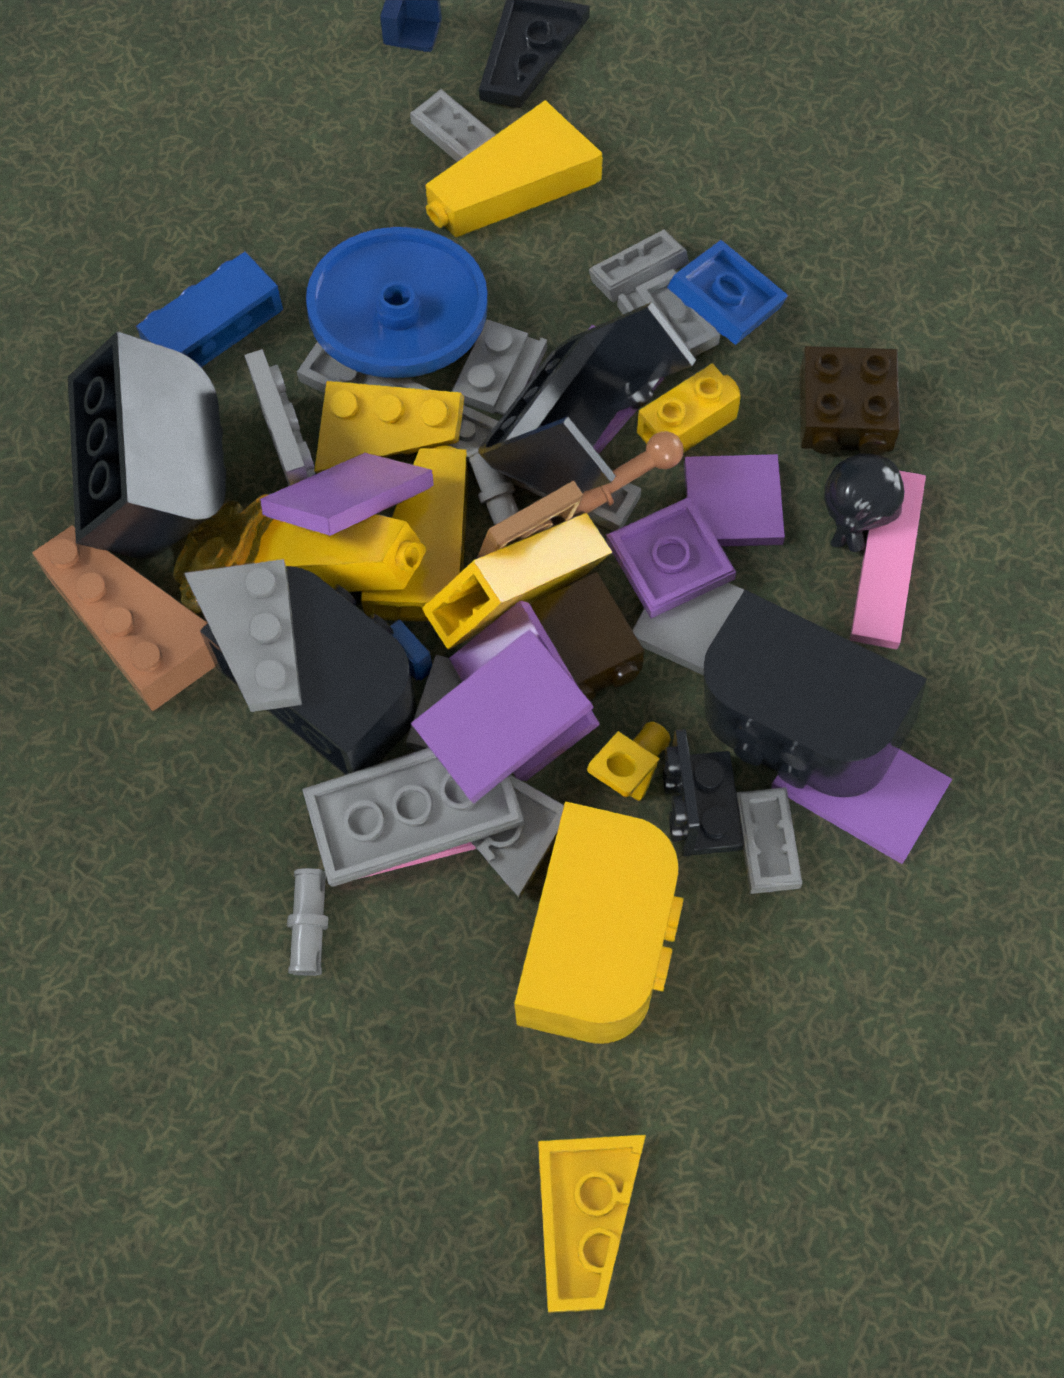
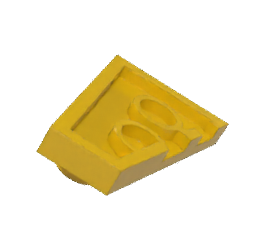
M326 381L314 472L318 474L363 453L385 458L402 453L404 455L416 453L420 448L433 449L440 445L459 443L465 397L460 392Z
M646 1135L538 1141L548 1313L604 1309Z

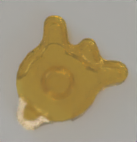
M269 494L261 495L246 509L237 501H229L216 514L187 535L186 543L175 564L173 575L174 579L181 585L179 589L182 593L181 603L193 613L202 611L184 573L254 563L259 552L262 535L273 521V518L263 515L260 499Z

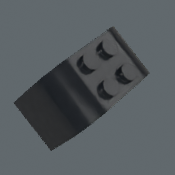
M117 331L68 376L76 544L134 558L150 559L161 555L216 514L222 507L226 493V468L223 463L222 451L223 429L220 425L219 403L215 388L208 375L195 361L181 352Z
M286 566L302 705L269 709L267 711L344 775L378 765L412 726L411 722H413L416 714V698L407 655L401 644L392 636L394 634L392 628L380 616L372 613L368 617L358 609L354 597L342 586L336 584L332 588L308 570ZM207 623L200 630V633L216 668L238 686Z
M744 590L705 655V716L714 735L725 745L734 749V753L746 763L758 766L761 763L777 771L778 776L784 782L795 788L803 789L805 785H808L829 796L853 797L874 788L886 774L917 720L927 678Z

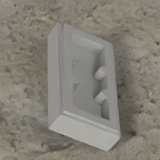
M442 89L410 113L411 123L457 162L496 135Z
M662 230L591 267L589 273L592 282L613 303L617 301L618 295L624 293L626 296L634 292L635 287L671 269L676 270L689 263L686 249L667 231Z
M787 787L737 792L736 797L750 894L800 889L802 878Z

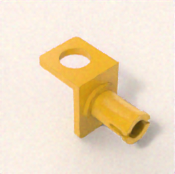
M647 722L633 740L618 731L592 759L587 771L625 797L631 796L640 801L646 794L660 758L657 756L671 742L668 731L656 722Z

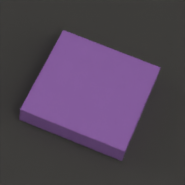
M778 454L685 457L686 498L691 496L720 546L783 545L785 535Z
M691 496L611 532L606 537V543L650 619L734 580L736 576L734 567Z

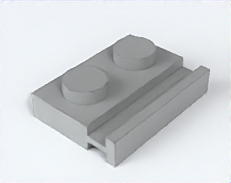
M674 269L635 287V291L626 296L624 293L618 295L617 307L622 314L653 302L693 356L719 344L720 333L667 288L672 277L676 274Z
M487 319L452 392L462 393L465 397L464 404L493 414L496 412L504 415L535 375L547 350V339L540 338V340L528 337L526 332Z

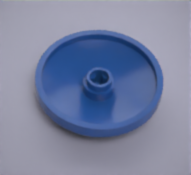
M390 227L375 229L341 242L330 250L317 264L309 279L306 293L310 327L320 346L342 365L376 377H415L448 366L463 356L477 341L487 317L486 281L474 258L452 240L431 231L417 228Z

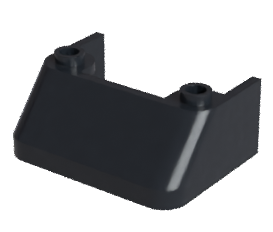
M653 302L645 304L579 333L560 344L544 361L478 449V453L492 469L546 495L553 493L572 481H575L582 494L585 491L612 483L616 475L593 448L597 440L618 411L631 407L633 410L642 407L653 397L654 391L652 389L660 378L691 367L696 359Z

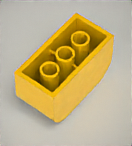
M565 801L514 1003L517 1025L589 1043L603 1044L615 1042L628 1036L641 1024L648 1011L652 991L663 992L673 949L664 947L663 942L664 940L674 942L684 898L674 896L678 878V859L675 849L668 837L658 827L636 817Z

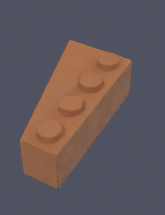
M73 525L32 552L47 578L152 712L216 667L200 633V630L207 624L206 621L109 551L76 544L75 527Z

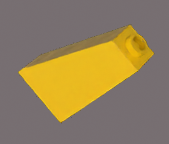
M545 100L425 184L427 196L426 212L430 220L438 228L444 226L455 237L464 235L596 184L602 179V152Z
M447 445L436 446L433 449H419L413 465L431 469L434 486L398 503L392 518L406 521L427 548V551L404 589L362 591L361 602L363 611L368 617L374 613L383 620L429 621L422 608L463 571L469 474L467 449H456Z
M262 513L229 567L284 559L286 566L308 570L332 588L338 584L348 592L395 590L406 587L414 571L420 565L427 548L406 521L375 514L329 536L266 517Z
M584 513L473 560L431 599L422 610L446 648L450 649L482 632L517 602L524 601L532 604L583 577L609 556L612 551L588 514Z

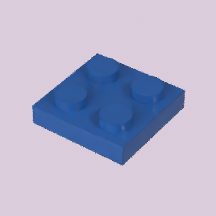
M722 240L674 274L667 286L686 306L692 308L710 323L718 333L725 336L735 345L779 310L788 297L784 291Z

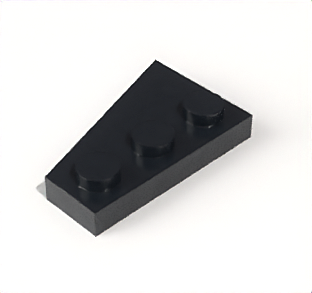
M506 0L479 87L480 101L521 108L590 18V6L561 0Z

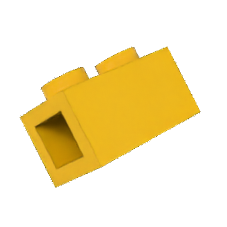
M712 363L640 409L638 412L637 433L646 444L658 432L667 431L674 433L680 438L684 452H686L737 418L741 398L740 390L736 382L729 375L723 376Z

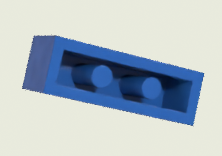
M243 252L233 260L221 264L214 273L198 284L186 288L179 297L160 310L151 312L136 328L142 340L181 352L202 367L283 310L278 286L246 252Z

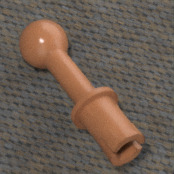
M667 431L654 434L647 442L646 451L612 471L616 475L612 483L583 493L582 500L571 519L584 513L588 514L605 503L609 506L614 504L611 496L612 493L655 467L659 469L675 467L681 461L684 452L680 438L674 433Z

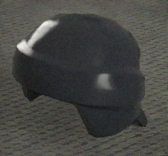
M859 454L841 461L832 470L824 488V501L828 514L835 520L837 526L830 543L832 547H844L847 543L851 552H859L865 549L863 530L887 525L901 515L905 491L904 483L898 468L890 459L873 454Z

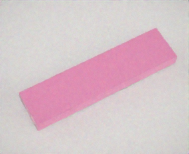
M899 471L905 490L901 515L895 521L875 529H869L867 532L850 641L891 649H898L901 641L926 475Z

